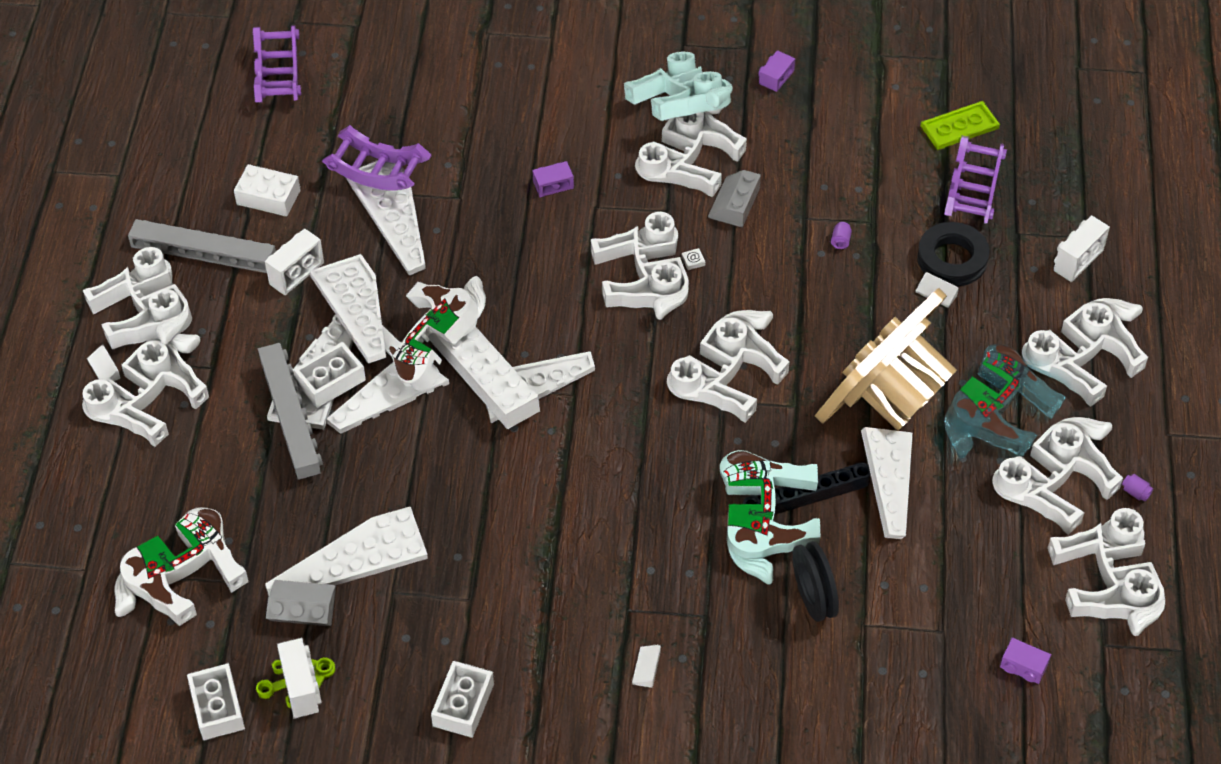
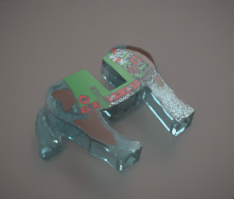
M990 345L983 353L982 362L977 374L1000 389V393H996L972 377L956 393L945 416V429L959 458H964L973 448L974 443L971 436L980 438L993 446L1007 449L1023 457L1033 444L1037 434L1018 429L1006 422L1001 416L1011 404L1017 392H1020L1050 419L1054 417L1066 399L1063 394L1052 390L1043 380L1038 378L1028 368L1015 349L1006 345Z

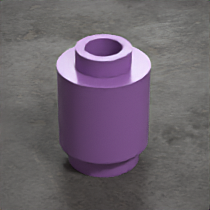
M839 222L834 227L831 244L835 248L845 249L849 246L852 230L848 223Z
M1136 474L1128 475L1122 483L1125 492L1144 502L1149 498L1154 489L1150 486V483Z

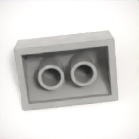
M742 170L727 176L708 218L743 227L759 192L761 174Z
M274 580L268 597L266 619L276 622L331 626L336 585Z

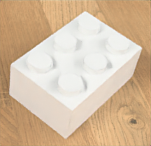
M248 164L234 189L237 205L288 216L300 192L298 176Z
M1092 215L1086 221L1083 220L1076 231H1072L1068 239L1058 245V254L1054 260V271L1072 282L1104 250L1110 226Z
M304 228L301 232L295 234L289 242L283 244L273 255H270L265 260L269 285L283 295H286L310 275V270L319 268L324 263L321 240Z
M343 342L294 369L297 385L316 408L366 380L364 366Z
M302 638L277 644L294 718L318 713V704H321V698L308 645L304 646Z
M453 661L431 713L433 727L473 738L494 685L493 672Z
M229 663L187 674L203 740L245 729Z

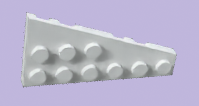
M590 351L512 367L538 395V399L595 371ZM486 405L490 422L493 423L499 420Z
M392 362L326 419L327 424L340 434L361 425L362 421L371 417L374 419L386 410L392 411L416 400V397L421 394H429L441 385L443 387L448 385L449 379L439 373L438 379L432 387L425 391H417L398 377L394 362Z
M865 427L861 430L884 536L885 538L902 539L906 536L912 433Z

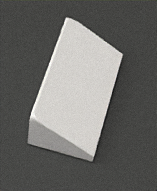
M926 272L916 289V293L928 298L935 290L940 288L947 295L941 305L949 308L957 297L958 287Z
M101 345L87 358L99 380L107 377L112 381L120 379L118 369L104 345Z
M661 645L640 647L632 684L653 688Z

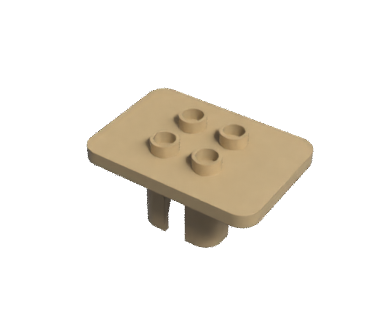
M938 288L903 323L894 317L881 330L880 335L874 341H869L842 372L846 379L816 413L815 417L824 424L845 403L851 408L863 397L885 420L899 431L911 419L913 414L919 408H922L957 371L921 336L931 324L928 318L945 300L947 295Z

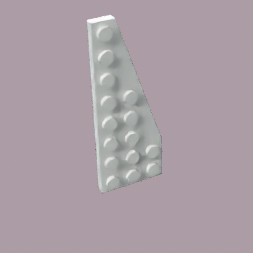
M377 161L360 167L359 170L371 173ZM385 162L378 175H389L395 163ZM402 167L400 172L404 173L405 170ZM346 178L408 275L426 269L411 187L395 191L380 190L361 185Z
M360 254L310 270V277L366 361L371 363L386 358L376 275L363 256Z
M336 314L329 326L321 331L320 337L315 339L299 358V363L294 369L341 342L351 350L353 340ZM292 368V370H293V375H291V378H292V379L295 378V374H294V369H293V368ZM298 386L296 393L301 394L303 404L300 406L301 409H306L308 419L305 420L306 424L310 423L311 428L324 430L334 399L316 408ZM272 400L267 419L268 421L279 422Z
M406 507L370 518L265 583L268 595L271 592L274 580L339 585L428 559V555L411 507Z

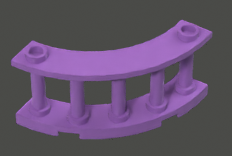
M292 25L291 31L264 32L261 31V27H253L254 52H258V59L255 60V102H262L263 98L270 95L294 94V100H298V96H301V86L298 85L296 39H299V29H295V25ZM292 38V50L265 52V50H262V41H265V39ZM293 57V67H263V60ZM293 74V80L266 82V80H263V77L267 75Z
M349 125L338 134L343 142L335 155L333 153L330 154L322 162L330 170L336 171L340 175L361 185L380 190L395 191L414 186L415 183L409 179L411 173L418 163L429 160L431 154L419 143L402 147L401 149H394L393 146L380 142L378 145L369 141L368 137ZM349 145L360 151L352 166L341 160ZM366 156L379 159L371 173L359 170ZM385 162L395 163L389 175H378ZM407 164L408 166L404 173L400 172L402 166Z
M962 136L956 162H959L958 169L954 168L944 215L951 216L952 211L956 212L958 210L985 216L984 223L988 224V219L992 220L994 209L991 206L1001 159L1005 160L1007 149H1004V144H1000L999 150L974 145L968 141L969 137ZM969 151L997 156L995 170L967 164L964 161L965 152L969 153ZM969 171L993 176L992 185L989 187L965 182L963 179H960L961 172ZM961 188L987 193L989 194V199L985 201L961 196L960 193H957V189L961 190Z

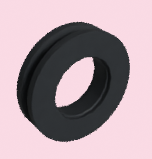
M944 222L932 226L922 235L919 242L917 260L924 274L926 272L955 286H965L977 281L984 274L989 258V245L985 237L975 228L958 222ZM945 244H956L967 249L972 258L962 264H950L939 259L935 254V250Z
M815 541L808 542L806 546H795L792 553L793 568L797 586L808 613L816 622L823 621L826 616L828 618L836 617L839 611L838 593L825 553Z

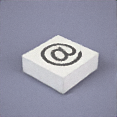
M699 248L682 253L681 257L688 270L705 266V260Z

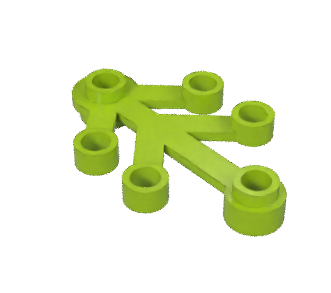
M321 658L318 661L311 659L318 688H320L324 678L332 676L335 672V664L329 658ZM274 661L272 664L274 673L282 674V668L276 669V666L281 665V661ZM285 679L274 683L269 680H261L256 685L257 694L263 699L270 698L273 692L286 688ZM288 695L286 697V704L289 708H291V703L289 702L290 699Z

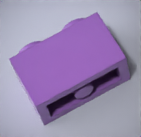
M780 51L770 56L767 64L759 70V84L777 92L794 72L795 58Z
M567 161L533 170V183L539 197L574 188V177Z
M1012 638L1003 655L1000 667L1008 673L1017 674L1029 682L1039 684L1049 664L1051 654Z

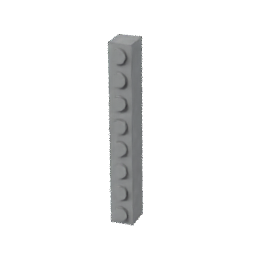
M136 219L128 234L132 248L155 247L164 254L267 273L265 260L276 252L275 245L268 243H259L252 240L222 236L216 233L212 234L183 227L169 226L147 220Z
M280 343L258 348L260 362L297 479L321 474L320 465H323L320 453L316 454L315 450L318 449L316 440L310 437L313 434L310 423L306 424L305 421L308 419L306 409H301L300 406L303 404L301 394L296 393L298 389L296 379L291 378V375H293L292 366L286 363L289 360L286 349L282 350Z

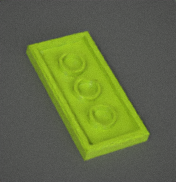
M981 101L922 121L920 126L935 148L939 150L959 143L962 136H967L971 139L997 130L1000 124L985 103Z

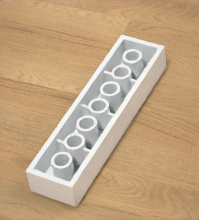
M476 326L469 334L462 336L455 345L434 333L428 336L433 345L507 429L540 412L538 395Z

